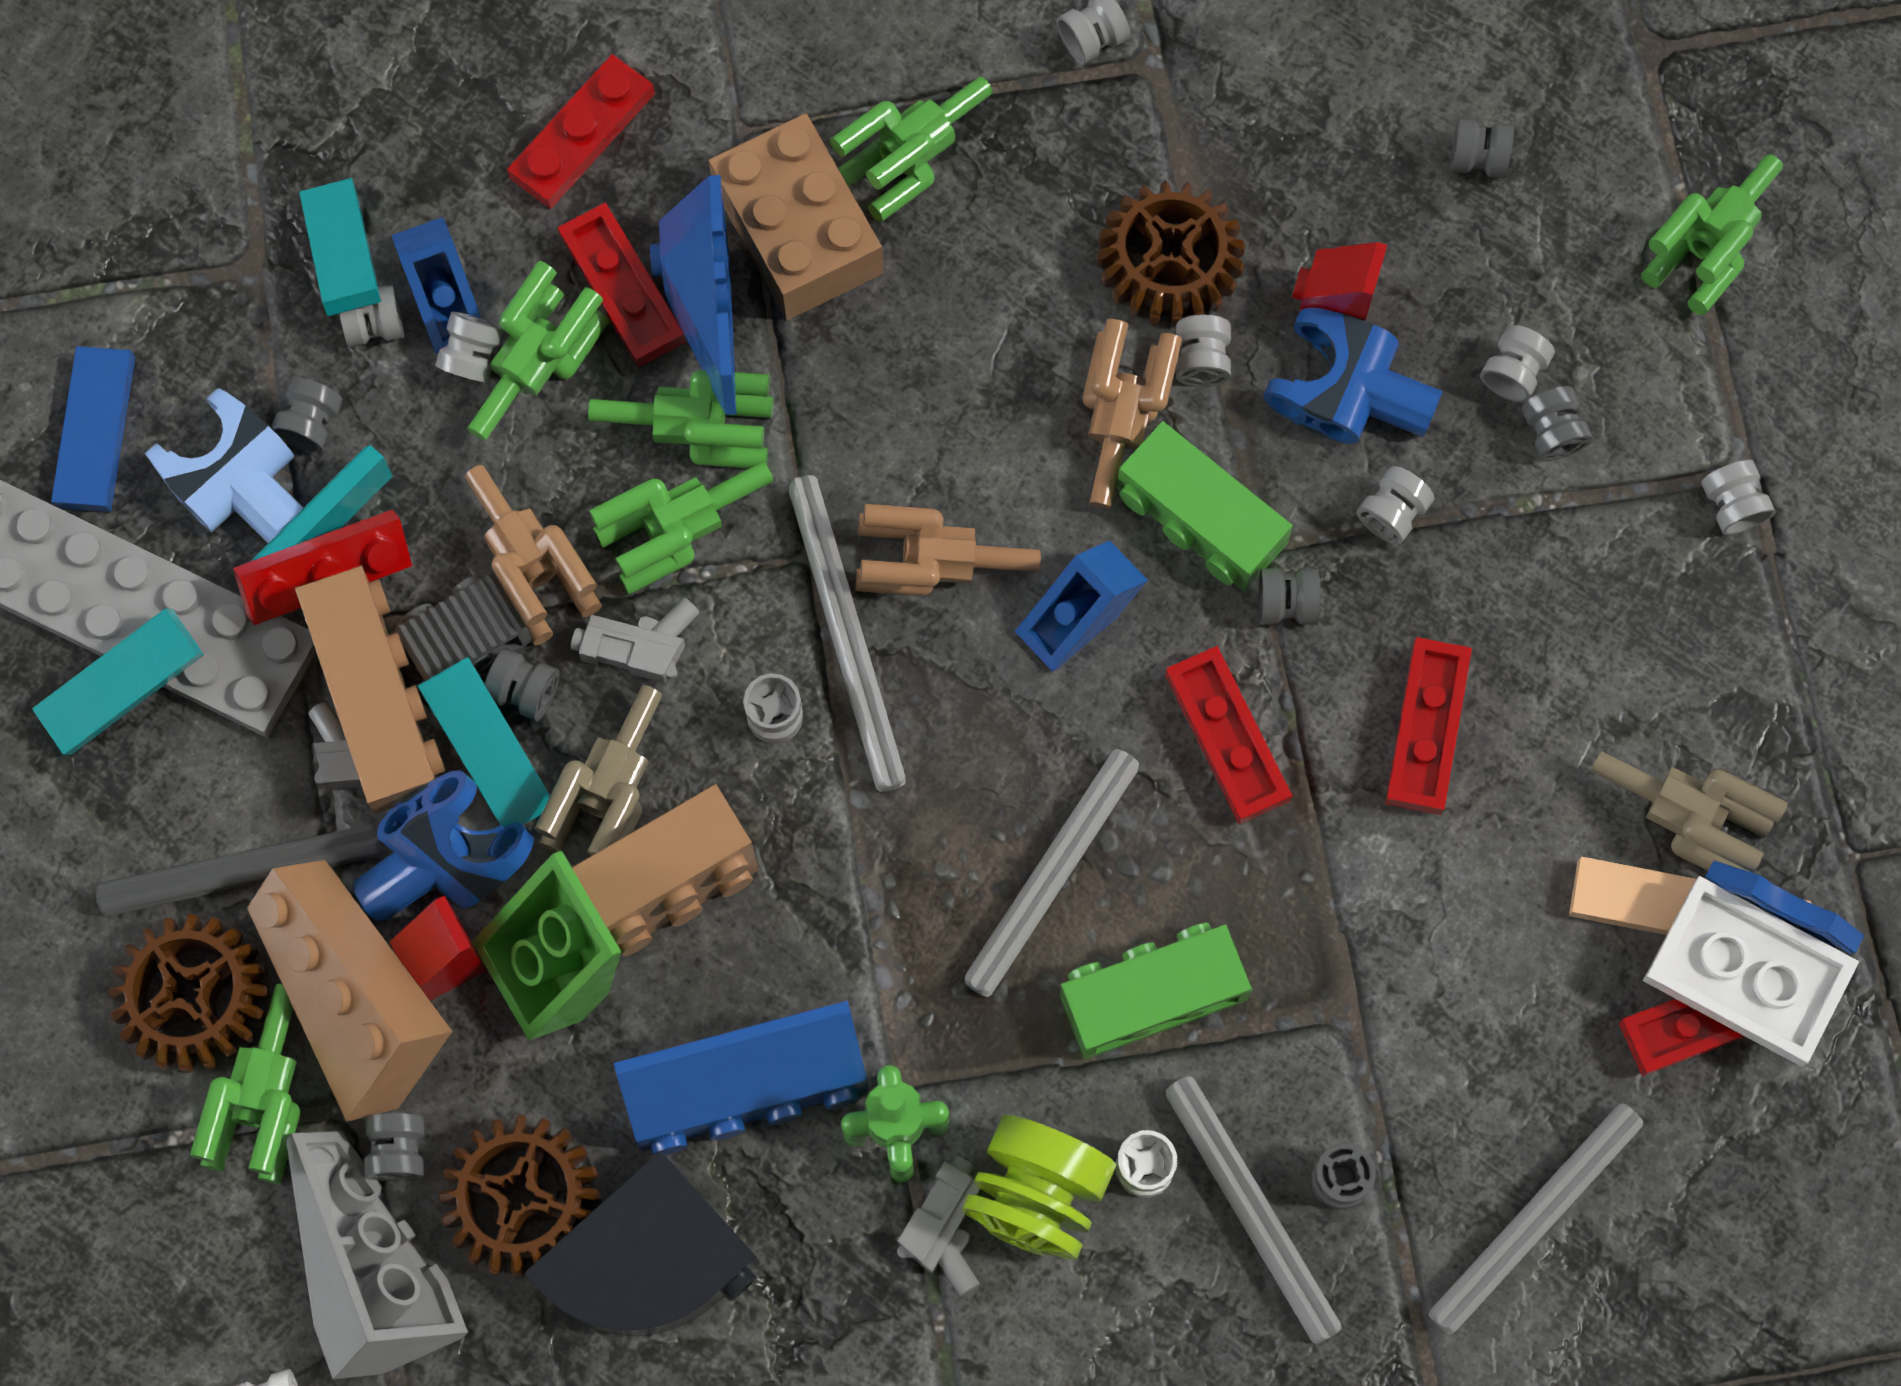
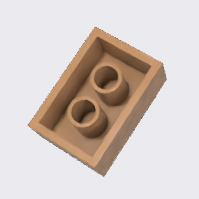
M807 113L709 159L711 175L721 176L724 209L786 321L884 274L882 246Z
M717 784L572 867L621 950L623 957L629 956L648 945L652 941L650 934L666 924L671 923L673 927H677L695 918L703 910L700 904L721 893L723 897H729L740 892L753 881L751 875L759 870L752 842Z

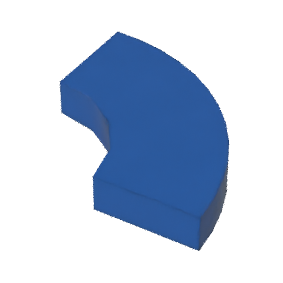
M1713 860L1705 877L1706 880L1842 952L1856 954L1864 937L1861 932L1837 913L1800 899L1758 874Z

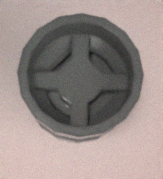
M1459 117L1454 134L1450 171L1467 174L1472 169L1483 170L1488 177L1505 179L1512 152L1514 125L1496 123L1492 127L1480 126L1475 119Z
M294 377L290 380L285 392L287 410L280 411L275 415L270 428L283 442L293 447L309 452H321L329 436L324 425L328 424L330 419L338 415L343 399L337 392L321 383L306 378Z
M1571 386L1546 390L1527 400L1521 407L1526 423L1530 427L1535 428L1538 437L1534 444L1542 461H1553L1568 457L1586 448L1593 441L1588 424L1579 419L1577 409L1580 403Z
M1260 568L1258 585L1260 624H1279L1283 619H1295L1300 625H1317L1320 613L1319 570L1317 568H1300L1295 574H1283L1278 568ZM1285 584H1287V609H1285Z
M504 648L491 666L485 686L496 705H513L518 708L520 715L534 721H539L553 699L560 673L559 669L544 663H539L535 666L527 663L523 654Z
M408 1113L368 1115L365 1118V1136L371 1141V1151L364 1158V1177L379 1181L422 1179L424 1177V1159L418 1152L419 1141L425 1136V1117Z
M1338 1143L1327 1148L1314 1165L1311 1173V1188L1316 1198L1324 1206L1334 1210H1348L1357 1206L1372 1189L1376 1179L1375 1164L1370 1154L1362 1147L1352 1143Z

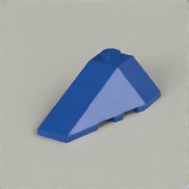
M711 175L659 220L660 243L650 244V262L652 277L663 276L665 298L702 370L706 371L712 390L725 415L737 414L730 253L721 176Z

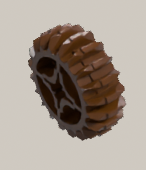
M1165 179L1160 184L1159 194H1154L1144 184L1139 189V201L1125 195L1120 200L1121 212L1110 210L1106 216V226L1108 228L1102 229L1098 236V245L1103 249L1097 252L1096 261L1099 268L1105 269L1101 276L1102 284L1104 287H1115L1112 299L1116 305L1131 300L1129 314H1131L1132 318L1140 315L1144 309L1150 311V323H1152L1153 327L1159 323L1161 315H1170V321L1176 328L1177 322L1182 319V314L1188 313L1189 316L1203 315V306L1217 313L1222 306L1223 299L1221 296L1231 297L1236 290L1234 279H1239L1243 274L1244 263L1239 258L1244 256L1245 243L1244 240L1237 238L1240 233L1238 220H1226L1229 213L1226 203L1210 207L1212 194L1209 189L1201 193L1198 198L1191 196L1192 186L1188 181L1181 187L1180 193L1171 192V186ZM1166 222H1173V223H1179V224H1178V225H1172V224H1168V223H1166ZM1137 234L1143 240L1142 248L1147 253L1143 255L1142 263L1134 268L1129 260L1126 248ZM1204 240H1207L1211 246L1215 257V263L1206 274L1199 268L1200 260L1195 255L1199 251V245ZM1168 250L1170 257L1164 256L1161 252ZM1172 250L1181 253L1180 256L1173 258ZM1169 282L1175 284L1176 286L1161 285L1160 283Z
M188 914L184 920L183 929L180 930L172 918H164L162 925L164 935L158 937L150 928L143 929L142 937L148 944L141 951L135 945H125V953L133 959L130 967L123 964L113 966V973L124 980L125 984L108 989V996L111 999L123 1003L110 1013L111 1019L117 1024H126L119 1034L122 1041L126 1044L138 1042L135 1054L143 1060H147L155 1055V1065L160 1069L168 1070L177 1058L179 1069L183 1073H191L195 1067L197 1056H199V1060L208 1070L215 1069L217 1063L216 1051L221 1050L229 1059L236 1058L238 1053L231 1042L237 1036L248 1043L254 1041L255 1035L245 1025L248 1020L263 1022L266 1018L265 1012L254 1006L253 1002L264 1001L270 998V990L266 986L254 984L267 976L268 970L263 963H252L259 951L251 942L241 945L243 933L236 927H232L223 933V923L218 918L211 917L202 928L200 919L195 914ZM191 951H207L222 957L212 964L205 961L199 966L187 968L179 963L175 956ZM160 969L163 976V986L160 992L150 1000L151 1007L147 1009L148 989L153 977ZM178 974L188 984H192L197 988L194 990L199 995L195 1000L201 1007L202 1012L197 1010L191 1003H187L182 999L186 997L181 994L184 986L179 981ZM233 977L231 1001L223 1016L219 1018L216 1011V1000L218 995L229 986L227 980ZM184 1019H194L204 1030L199 1034L187 1037H172L156 1031L167 1022L173 1026Z
M518 1115L514 1121V1133L508 1134L507 1128L501 1119L492 1121V1130L495 1138L487 1141L486 1137L479 1130H474L470 1136L479 1148L472 1155L465 1148L456 1147L453 1154L465 1165L462 1171L454 1168H445L442 1176L447 1181L457 1184V1190L439 1192L438 1200L448 1206H457V1209L447 1212L441 1217V1222L446 1228H455L463 1225L451 1239L453 1246L461 1249L475 1241L467 1257L470 1263L477 1266L491 1253L488 1271L492 1275L499 1276L504 1270L507 1260H511L513 1277L523 1279L526 1272V1260L532 1259L534 1265L572 1231L578 1222H582L592 1213L582 1209V1205L600 1202L601 1193L597 1189L582 1187V1185L595 1180L598 1177V1171L595 1166L576 1168L586 1159L588 1151L583 1145H578L565 1152L572 1139V1134L567 1129L563 1128L549 1140L551 1134V1123L549 1120L541 1118L536 1124L533 1134H529L527 1118L523 1115ZM526 1151L524 1157H519L516 1166L508 1174L503 1176L482 1175L494 1161L502 1156L513 1152ZM544 1155L556 1161L564 1172L567 1182L566 1201L556 1199L552 1194L546 1193L541 1189L540 1183L543 1170L540 1166ZM524 1183L527 1190L540 1203L531 1201L527 1207L521 1203L522 1209L516 1211L514 1210V1205L500 1191L509 1193L513 1187L519 1191L518 1185ZM474 1193L485 1195L489 1200L498 1203L499 1215L496 1224L500 1228L495 1240L485 1235L478 1225L474 1213ZM538 1217L550 1219L555 1217L559 1219L543 1236L530 1242L514 1244L516 1236L521 1237L526 1224L532 1219Z

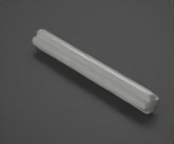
M1115 749L1111 752L966 973L965 984L970 989L985 997L992 995L1136 775L1139 762L1132 755L1120 749Z
M1191 1076L1174 1082L1166 1089L1168 1101L1313 1343L1319 1344L1336 1335L1341 1329L1340 1321L1197 1082Z
M1623 1103L1614 1108L1430 1309L1429 1317L1435 1325L1449 1335L1459 1329L1643 1127V1120L1633 1109Z

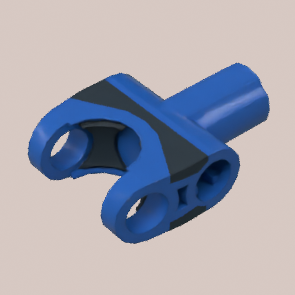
M1320 308L1302 309L1293 325L1294 330L1303 339L1313 343V348L1324 355L1329 362L1330 371L1320 379L1312 381L1295 379L1292 382L1285 379H1271L1263 393V398L1268 406L1302 428L1344 444H1355L1359 441L1369 416L1424 438L1443 391L1389 370L1399 347V341L1396 337L1379 326L1350 315Z
M451 771L419 787L387 812L378 827L377 836L394 853L357 878L353 884L354 893L360 901L362 908L379 922L389 920L434 887L462 909L469 908L498 889L522 866L533 847V833L520 822H513L504 827L499 825L491 830L483 831L466 829L457 824L459 816L474 799L477 786L464 772Z

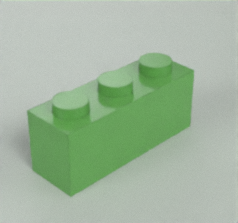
M1164 421L1157 426L1119 468L1117 489L1120 490L1119 495L1123 502L1137 514L1145 515L1148 513L1163 525V533L1173 544L1183 550L1193 549L1206 560L1205 565L1209 572L1226 585L1235 583L1245 592L1259 577L1260 568H1267L1288 544L1293 527L1291 523Z
M1201 923L1179 932L1176 935L1178 942L1159 949L1156 948L1154 942L1142 944L1123 953L1124 961L1102 969L1100 962H1095L1068 973L1069 981L1061 984L1060 998L1084 1060L1247 1001L1252 988L1227 925L1211 929L1209 923Z

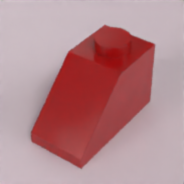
M1372 242L1318 249L1312 268L1309 269L1301 266L1292 299L1302 301L1299 312L1306 308H1320L1366 321L1388 245Z
M445 896L433 901L390 941L398 959L430 1001L486 972L461 920Z

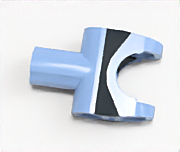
M217 388L206 398L209 405L221 418L223 428L220 442L211 452L202 457L185 458L178 456L171 450L167 453L160 445L155 443L145 452V455L178 501L207 530L213 532L236 511L269 543L303 509L273 478L294 458V454L254 411L224 390Z

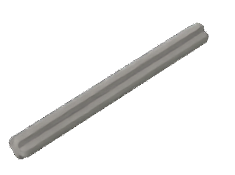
M813 475L798 477L789 482V494L875 787L879 792L895 790L905 785V773L817 478Z

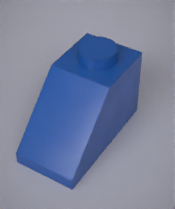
M444 217L391 235L436 355L439 354L441 348L448 344L450 334L446 327L451 312H460L481 318Z
M1109 540L1076 555L1015 630V633L1053 672L1059 669L1111 624L1136 596L1148 579Z

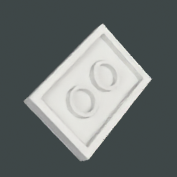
M1699 876L1691 887L1643 981L1791 1062L1804 1067L1808 1064L1859 961Z

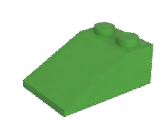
M562 851L553 853L472 941L529 1041L581 1022L609 994L621 955V950Z

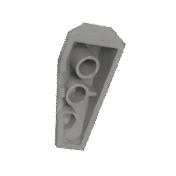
M343 1132L291 1133L286 1139L313 1325L332 1379L385 1374L462 1339L468 1331L448 1279L437 1264L428 1267L410 1242L416 1234L405 1219L397 1223L378 1197L381 1192L380 1184L377 1180L364 1177V1162Z

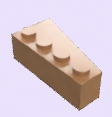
M360 566L297 587L295 590L367 803L373 813L376 814L394 807L416 789L436 779L435 775L445 772V768L435 740L431 739L425 742L423 740L417 721L426 719L427 715L416 685L409 688L405 686L400 668L409 665L398 632L388 635L382 615L391 612L380 579L369 583L363 567Z
M326 860L273 868L247 909L346 1122L364 1118L368 1115L399 1109L453 1031Z

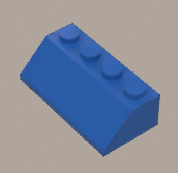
M848 1000L614 1063L636 1143L641 1151L652 1149L654 1156L660 1150L664 1155L681 1151L688 1147L686 1139L708 1133L711 1140H722L737 1136L745 1132V1123L767 1118L769 1125L790 1122L803 1116L801 1108L823 1102L827 1110L849 1106L860 1100L858 1093L869 1090Z

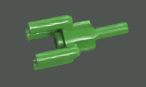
M978 77L940 106L930 99L927 102L919 100L900 114L892 102L882 101L830 139V145L835 153L840 157H844L879 131V139L838 168L848 187L866 175L871 185L880 190L904 172L907 177L868 205L869 212L876 221L883 222L933 184L935 176L928 161L954 143L955 132L951 124L992 94V88L985 78Z
M1771 154L1765 155L1739 187L1734 185L1729 188L1717 187L1707 201L1698 193L1688 195L1649 241L1650 249L1657 256L1641 274L1644 283L1652 288H1658L1688 252H1693V254L1703 260L1696 269V274L1703 283L1688 300V306L1694 313L1705 315L1744 268V259L1739 252L1751 239L1753 229L1761 220V211L1754 203L1783 169L1780 159Z
M538 261L500 316V326L510 336L491 362L490 367L501 379L467 427L470 433L483 441L487 440L519 392L525 395L537 396L552 373L561 379L571 378L610 322L607 316L597 310L603 298L597 292L587 287L583 289L558 327L547 321L563 298L564 293L556 286L550 284L557 273L545 262Z
M697 370L692 374L690 389L658 387L654 403L590 399L588 409L589 421L653 426V440L655 443L689 445L690 459L697 465L750 469L761 462H765L766 465L768 464V448L763 447L764 426L725 424V413L712 390L705 370ZM735 372L737 414L730 416L772 418L774 399L773 396H768L770 386L769 374Z
M761 462L708 490L705 489L697 477L667 491L665 484L661 480L653 478L589 510L590 516L596 525L592 529L599 544L604 548L645 527L651 540L615 558L622 574L618 575L627 594L630 595L689 565L695 556L691 542L722 527L717 510L774 482L765 462Z
M283 984L275 985L258 1048L240 1047L231 1079L218 1077L210 1084L190 1153L191 1157L202 1160L200 1166L219 1172L224 1171L236 1125L239 1123L259 1128L248 1169L258 1172V1179L261 1181L281 1184L288 1160L286 1139L291 1133H295L300 1117L299 1106L292 1102L291 1096L288 1094L297 1061L281 1055L294 1009Z
M886 1065L878 1072V1086L869 1093L865 1101L866 1110L846 1114L841 1121L844 1141L850 1147L862 1146L867 1136H870L876 1144L886 1148L892 1178L899 1183L909 1181L914 1174L911 1145L919 1139L924 1128H927L928 1132L935 1136L946 1133L949 1128V1109L942 1101L921 1103L920 1094L912 1086L902 1082L899 1069L893 1065Z

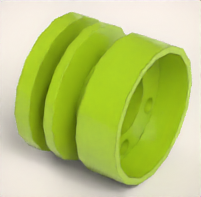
M1003 1114L986 1153L998 1164L1008 1169L1004 1177L997 1174L978 1172L973 1183L981 1190L995 1197V1200L968 1194L961 1211L983 1225L990 1234L1015 1247L1037 1255H1054L1075 1261L1080 1253L1082 1244L1074 1237L1060 1230V1228L1064 1227L1073 1231L1087 1233L1092 1222L1080 1211L1070 1206L1071 1202L1075 1198L1082 1201L1099 1203L1104 1196L1117 1164L1097 1149L1058 1130L1029 1119Z

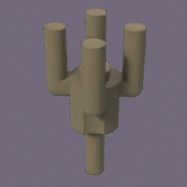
M642 685L616 740H606L598 737L585 764L574 760L565 765L534 828L536 832L542 835L538 843L541 847L553 853L561 851L581 809L597 818L603 819L587 851L590 856L634 831L642 814V807L638 802L639 791L637 786L649 763L647 758L635 751L663 696L659 691Z
M1600 751L1591 768V772L1651 801L1652 804L1645 818L1676 833L1671 843L1674 854L1707 871L1713 860L1754 873L1764 852L1720 829L1727 819L1765 839L1774 822L1778 823L1788 805V802L1721 769L1712 771L1706 781L1702 782L1671 767L1664 781H1661L1603 751Z

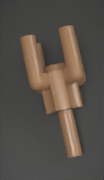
M1107 319L1104 331L1097 333L1082 397L1085 406L1094 409L1088 437L1103 445L1089 504L1103 509H1111L1124 450H1136L1143 443L1148 422H1152L1157 417L1158 411L1163 410L1167 406L1182 338L1178 335L1161 333L1158 345L1150 346L1143 378L1128 373H1117L1128 329V323L1118 319Z
M483 465L469 470L465 475V479L494 523L493 527L484 534V540L495 556L492 560V569L528 628L532 643L540 645L549 640L553 635L552 630L545 621L547 612L532 589L543 586L555 575L583 617H588L597 612L602 607V604L593 592L597 584L562 529L556 525H549L543 528L530 508L523 511H512Z
M865 504L864 513L859 514L858 536L905 540L903 563L861 560L860 569H856L855 591L925 596L932 592L933 587L938 582L971 584L974 567L1039 572L1040 550L976 545L975 528L943 526V515L936 509Z

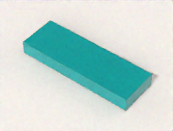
M349 178L299 191L321 299L327 316L382 302L353 179Z
M371 445L365 446L251 561L342 528L393 477L385 458Z
M165 608L41 701L32 710L62 754L72 755L203 657L204 653L175 611Z
M466 657L417 685L498 823L503 827L513 822H520L524 825L541 815L550 794L470 659Z

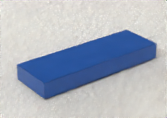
M76 346L51 503L59 509L97 512L112 511L135 356L131 350Z

